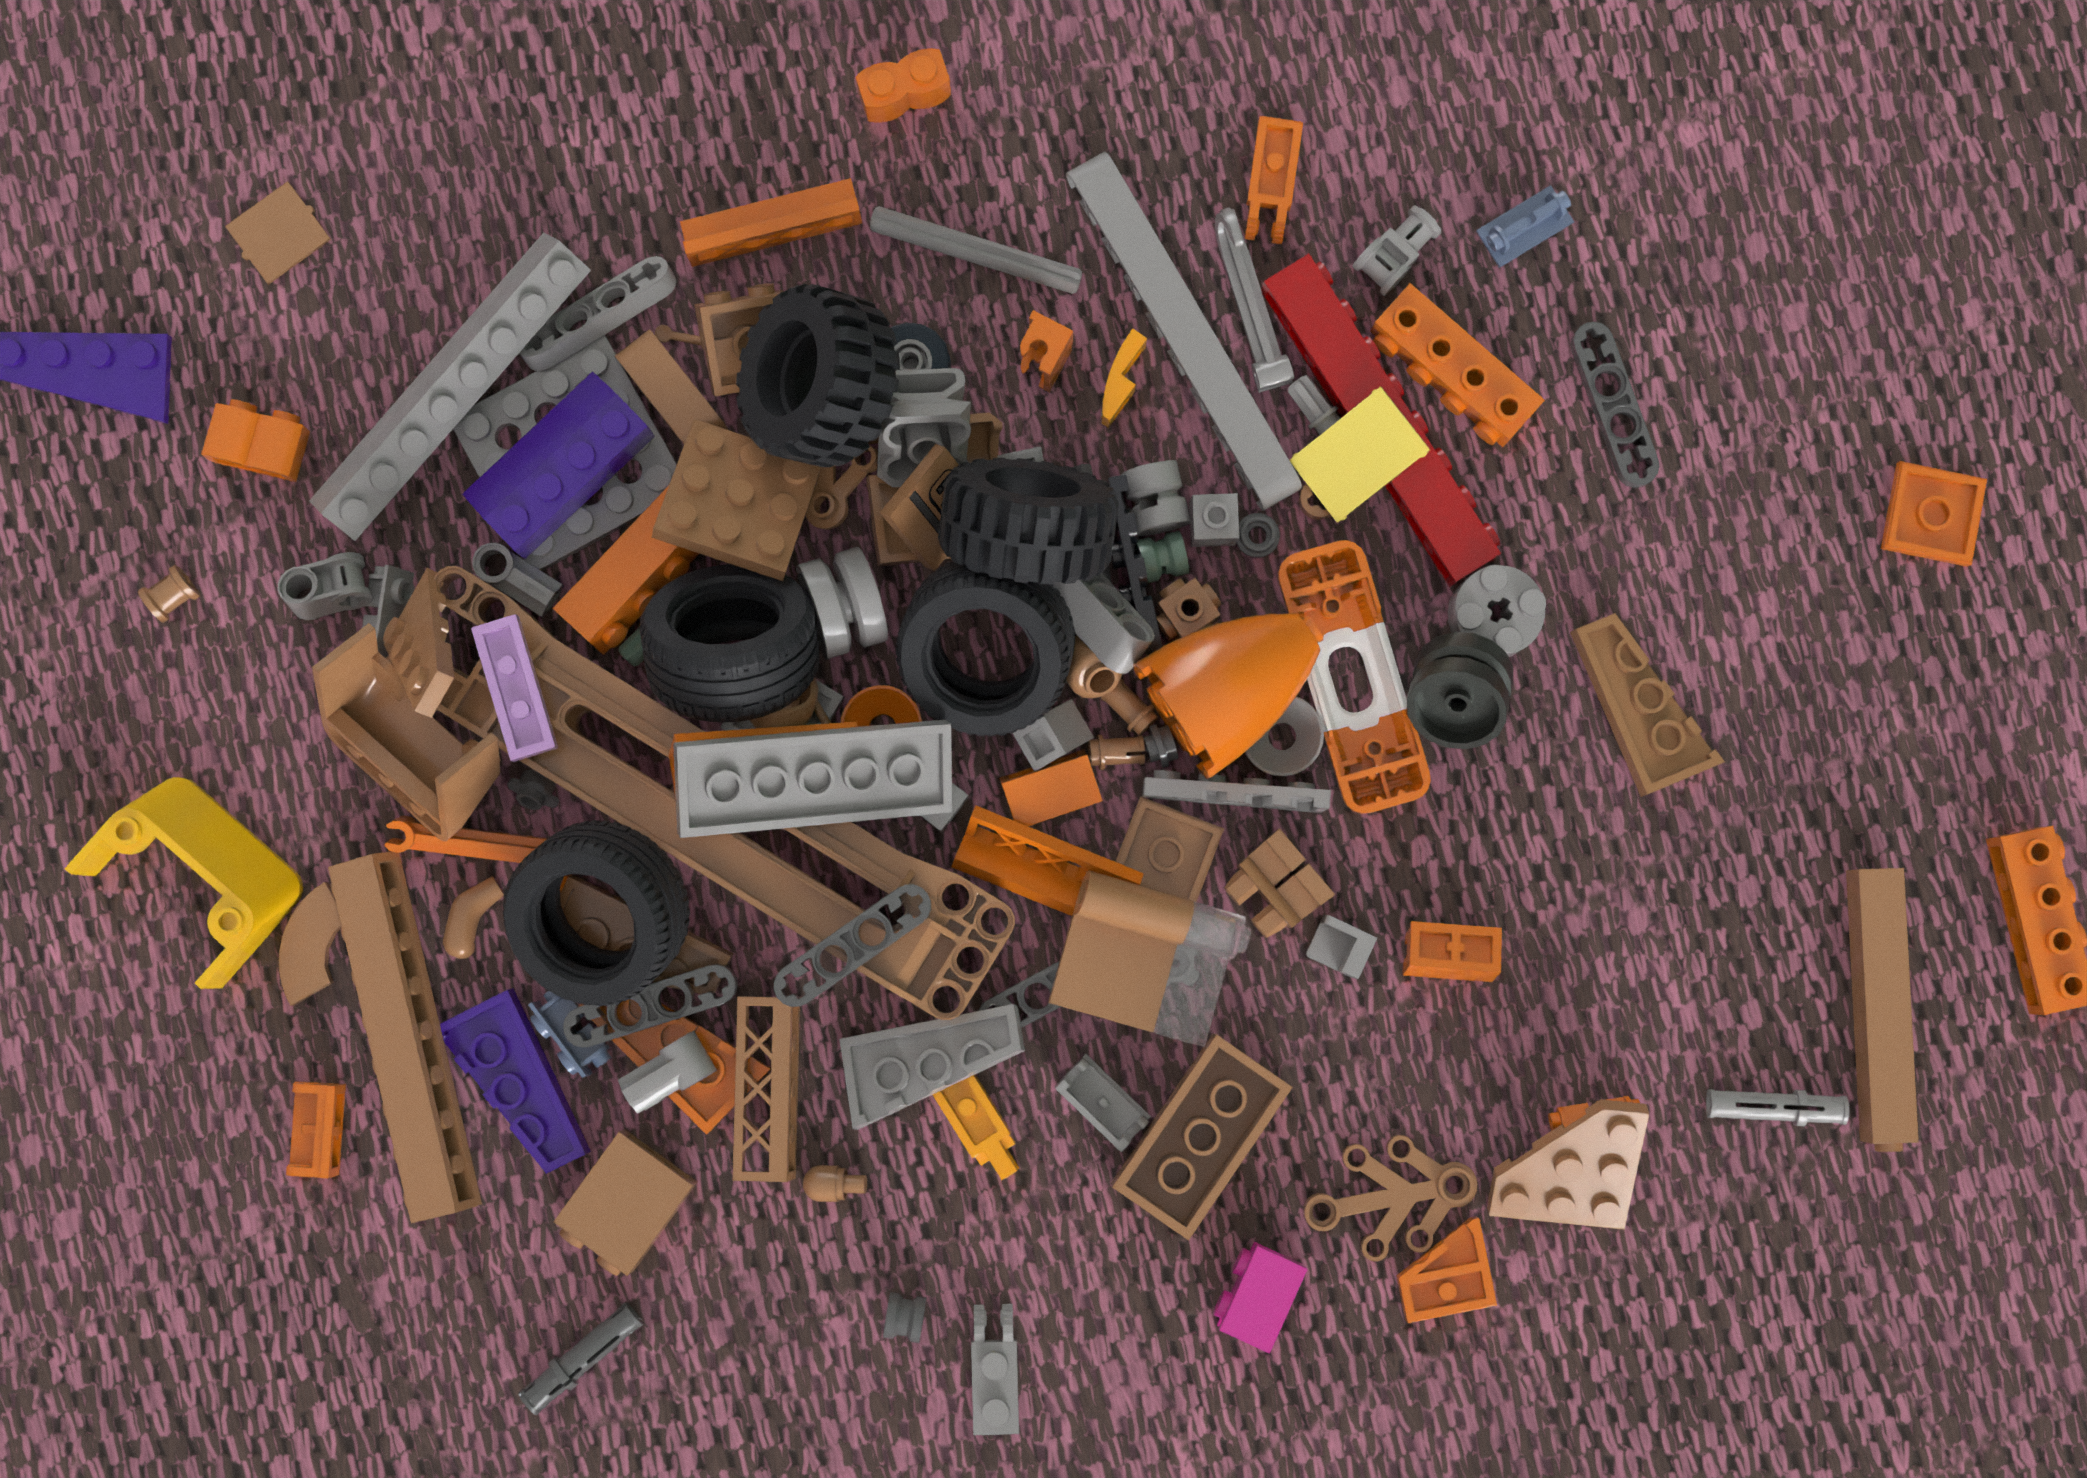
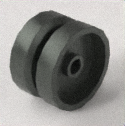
M1452 632L1437 636L1424 645L1415 661L1413 681L1410 684L1407 697V715L1414 728L1427 740L1446 748H1474L1485 745L1497 737L1507 721L1509 698L1511 697L1513 686V665L1507 653L1493 640L1475 633Z

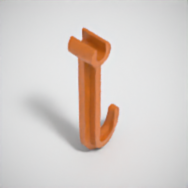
M400 816L389 822L386 827L402 830L406 836L405 840L392 838L384 846L389 851L395 853L411 849L521 863L527 855L546 841L547 838L462 827L449 840L442 841L413 817ZM570 875L564 876L560 886V893Z

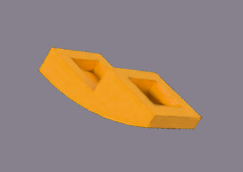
M1133 328L1121 345L1106 382L1102 402L1101 423L1107 428L1111 426L1135 392L1136 384L1124 376L1145 349L1147 338Z

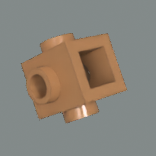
M1180 578L1164 588L1159 593L1163 600L1158 602L1155 608L1158 613L1156 617L1158 627L1168 640L1172 638L1177 640L1190 633L1213 626V623L1221 615L1217 610L1221 606V602L1214 590L1207 583L1201 586L1196 578L1186 584ZM1192 601L1198 609L1197 614L1186 616L1181 610L1182 603Z

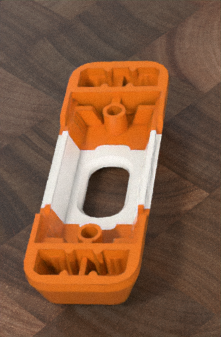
M1343 540L1288 556L1281 563L1278 571V581L1288 614H1298L1302 620L1309 616L1323 637L1318 642L1320 653L1307 680L1316 711L1323 724L1324 738L1342 799L1352 811L1366 814L1411 802L1422 797L1428 790L1431 782L1430 771L1418 731L1414 728L1407 715V698L1382 618L1381 606L1367 558L1362 548L1354 542ZM1342 647H1351L1360 653L1372 689L1373 699L1371 705L1360 712H1348L1341 707L1329 671V656L1333 651Z

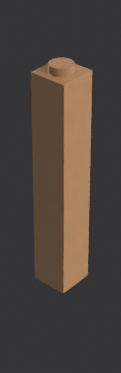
M1904 868L1846 870L1860 1141L1874 1144V1149L1877 1152L1903 1151V1143H1919Z

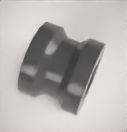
M890 1292L883 1338L893 1339L899 1335L907 1337L910 1342L920 1343L927 1297L917 1296L911 1300L903 1298L900 1293Z

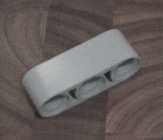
M1103 573L1099 576H1094L1091 580H1077L1076 583L1071 584L1054 582L1053 588H1057L1061 593L1060 596L1064 597L1066 606L1069 607L1071 612L1070 616L1073 618L1075 633L1107 668L1120 674L1130 672L1133 664L1140 659L1154 640L1155 635L1150 625Z

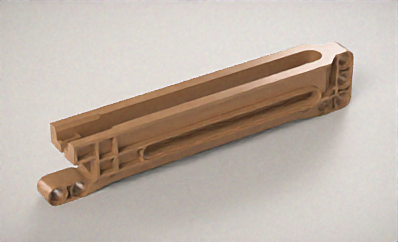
M447 566L437 572L433 580L436 581L437 592L446 597V607L475 625L488 623L485 613L487 608L494 602H503L505 607L503 618L514 614L520 618L558 748L519 761L622 825L631 827L633 830L635 829L642 835L649 837L662 850L816 945L866 911L741 833L680 838L677 834L674 791L586 738L579 730V721L584 714L595 712L668 758L674 734L705 731L558 641L520 604L463 568ZM464 578L467 588L465 594L457 600H450L448 596L449 584L456 579ZM479 659L469 676L453 667L454 679L437 710L483 739L492 732L498 738V747L508 753L481 660ZM852 822L783 828L888 894L901 886L909 884L922 887L929 894L932 902V910L929 917L918 927L856 970L935 1018L952 1020L958 1017L969 1004L1013 932L1015 916L1011 908L962 876L903 854ZM955 884L964 886L969 893L967 905L957 911L948 909L943 901L945 890ZM905 893L900 897L905 908V914L909 913L914 918L921 914L918 906L923 902V899L920 895L911 897L908 893ZM991 908L1003 910L1008 917L1007 928L998 935L987 933L982 926L983 914ZM875 918L865 920L859 928L861 940L869 946L880 944L886 935L884 924ZM900 923L892 925L895 933L903 928V925ZM831 945L825 948V951L847 963V954L842 947ZM967 947L979 949L984 957L982 968L973 974L964 972L958 965L959 953ZM942 986L953 987L960 996V1003L952 1012L940 1011L934 1003L935 992Z

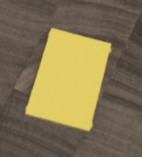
M1379 387L1374 389L1371 395L1300 452L1293 454L1290 462L1334 520L1339 523L1344 521L1347 515L1419 458L1425 457L1430 448L1384 389Z

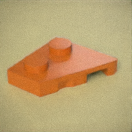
M1477 1216L1467 1219L1396 1275L1404 1317L1407 1323L1497 1306L1480 1219Z

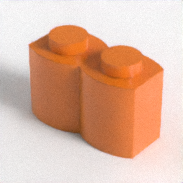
M934 48L914 51L906 55L898 63L882 62L863 69L855 77L867 120L874 123L894 120L903 115L909 108L927 109L937 106L951 95L950 78L941 51Z
M231 399L229 405L215 404L201 453L202 456L218 464L292 482L297 481L310 431L304 425L299 424L301 419L299 416L280 410H274L273 416L256 413L257 406Z

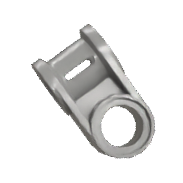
M355 552L340 553L325 560L292 567L286 570L278 581L280 597L297 617L304 620H315L319 617L344 610L359 609L368 605L373 600L371 590L365 587L362 569L365 567L364 557ZM312 588L306 597L297 599L298 594L302 590Z

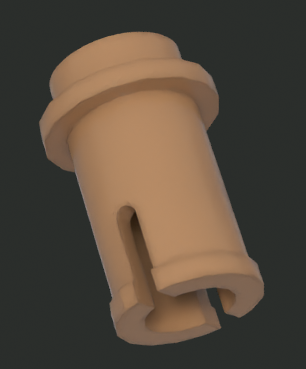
M1120 679L1119 683L1110 693L1101 697L1129 725L1127 730L1130 733L1135 731L1140 736L1158 719V716L1153 712L1155 707L1152 704L1147 706L1122 679Z
M1100 734L1097 735L1096 739L1088 741L1091 766H1098L1099 770H1104L1105 765L1145 763V755L1142 754V751H1145L1142 735L1103 739V735Z

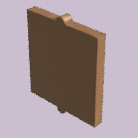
M288 181L225 226L243 250L242 258L252 262L268 285L331 240L314 217V208L311 205L306 206Z

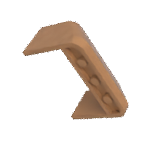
M368 623L312 666L323 728L329 738L342 752L438 839L447 841L463 827L500 774L501 760L499 757L498 738L491 732L480 742L469 739L466 743L462 744L436 719L414 711L390 657L387 656L385 658L379 653L376 630Z

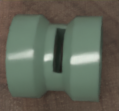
M1180 531L1166 533L1164 538L1157 542L1148 537L1139 539L1138 543L1135 544L1136 552H1141L1142 557H1144L1148 583L1159 581L1162 574H1172L1175 577L1189 574L1187 553Z

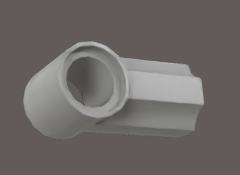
M487 543L480 546L472 559L474 572L481 580L542 618L551 609L564 587L563 584L498 543ZM494 554L504 555L507 560L505 571L498 576L487 575L485 571L487 559Z
M695 1031L669 1044L659 1051V1056L618 1079L623 1095L637 1114L664 1100L665 1097L679 1089L683 1091L717 1071Z

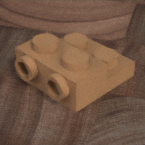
M774 283L747 287V296L731 298L729 290L704 294L705 303L694 304L701 347L705 350L711 391L715 397L740 392V388L736 385L737 373L741 371L742 361L739 360L741 350L747 346L749 340L747 334L751 325L757 324L760 319L758 314L764 306L773 304L772 299L783 292V290L775 291Z

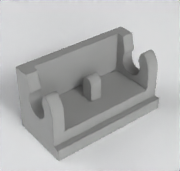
M1087 1054L1055 1085V1089L1120 1152L1149 1123L1148 1119L1151 1116Z

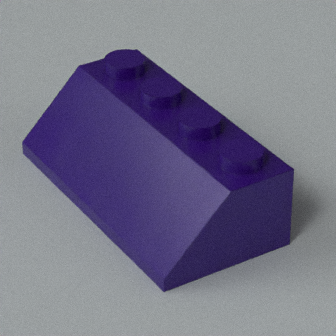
M592 371L462 495L517 554L526 559L643 449L655 435L644 421Z

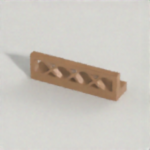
M737 997L733 1181L788 1182L796 1179L800 1006H787L777 997ZM749 1006H773L772 1027L761 1038L749 1026ZM748 1036L755 1042L749 1049ZM771 1036H772V1050H771V1048L765 1043ZM759 1048L772 1060L771 1073L760 1083L748 1072V1059ZM747 1082L754 1088L748 1095ZM770 1082L771 1095L764 1089ZM757 1094L770 1106V1119L759 1129L746 1117L747 1104ZM746 1128H747V1129L751 1132V1134H752V1136H751L747 1141H746ZM769 1128H770V1142H769L768 1139L763 1135V1133H764L766 1130H768ZM756 1140L769 1152V1171H745V1151Z

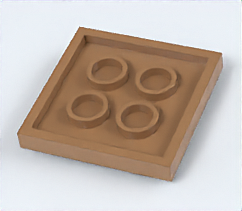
M694 419L653 527L651 538L783 581L821 467L770 455L764 449H760L750 437Z

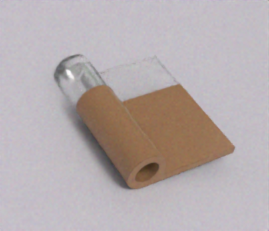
M1088 870L1078 893L1048 1003L1205 1047L1228 960L1235 958L1238 952L1244 953L1246 951L1251 936V927L1245 926L1246 919L1243 915Z

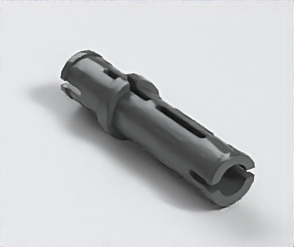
M625 1301L604 1322H601L571 1350L560 1358L555 1356L548 1362L549 1368L518 1392L520 1399L534 1415H538L566 1389L571 1391L579 1384L578 1379L586 1371L603 1359L627 1336L641 1327L644 1322L631 1305Z

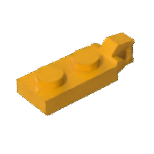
M976 1074L933 1094V1097L971 1158L975 1157L981 1166L990 1161L1001 1180L1018 1171L1019 1166L1008 1148L1016 1144L1011 1135L1012 1132Z

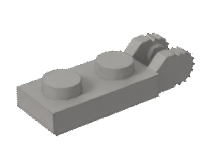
M984 1304L974 1305V1340H971L973 1435L1019 1434L1017 1339H1013V1304H1002L1000 1311L1003 1340H985L987 1311L984 1309Z

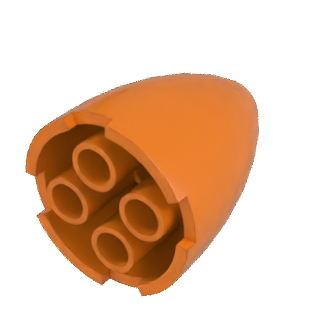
M1296 613L1243 617L1218 623L1177 639L1133 664V668L1140 680L1147 676L1151 683V686L1146 688L1149 694L1147 696L1165 725L1169 726L1171 734L1183 752L1186 751L1190 757L1198 755L1202 760L1196 767L1205 778L1209 779L1245 753L1279 720L1309 677L1320 653L1318 642L1323 637L1309 616L1303 620Z

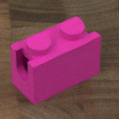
M1255 1241L1250 1251L1242 1248L1232 1270L1233 1274L1238 1275L1231 1292L1223 1290L1213 1312L1214 1316L1219 1317L1216 1324L1219 1326V1330L1270 1354L1307 1272L1305 1265Z

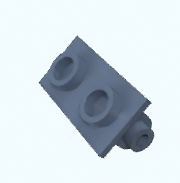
M1550 185L1477 229L1476 233L1500 268L1573 224L1574 221L1566 210L1571 206V201L1564 191L1556 193Z
M548 991L543 995L547 1000L545 1005H542L540 1001L528 1004L534 1012V1015L530 1017L531 1022L544 1038L547 1039L551 1036L561 1049L557 1056L572 1075L578 1072L582 1078L593 1074L588 1067L590 1063L593 1062L596 1068H599L612 1058L607 1051L610 1046L606 1042L581 1048L574 1046L567 1040L563 1030L564 1020L570 1011L578 1007L577 1003L563 999ZM584 1013L580 1014V1019L585 1016ZM589 1023L576 1033H584L587 1039H591V1030L595 1027L592 1023Z

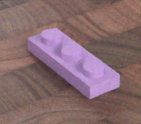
M514 614L472 627V634L510 761L515 762L557 749V741L519 616Z

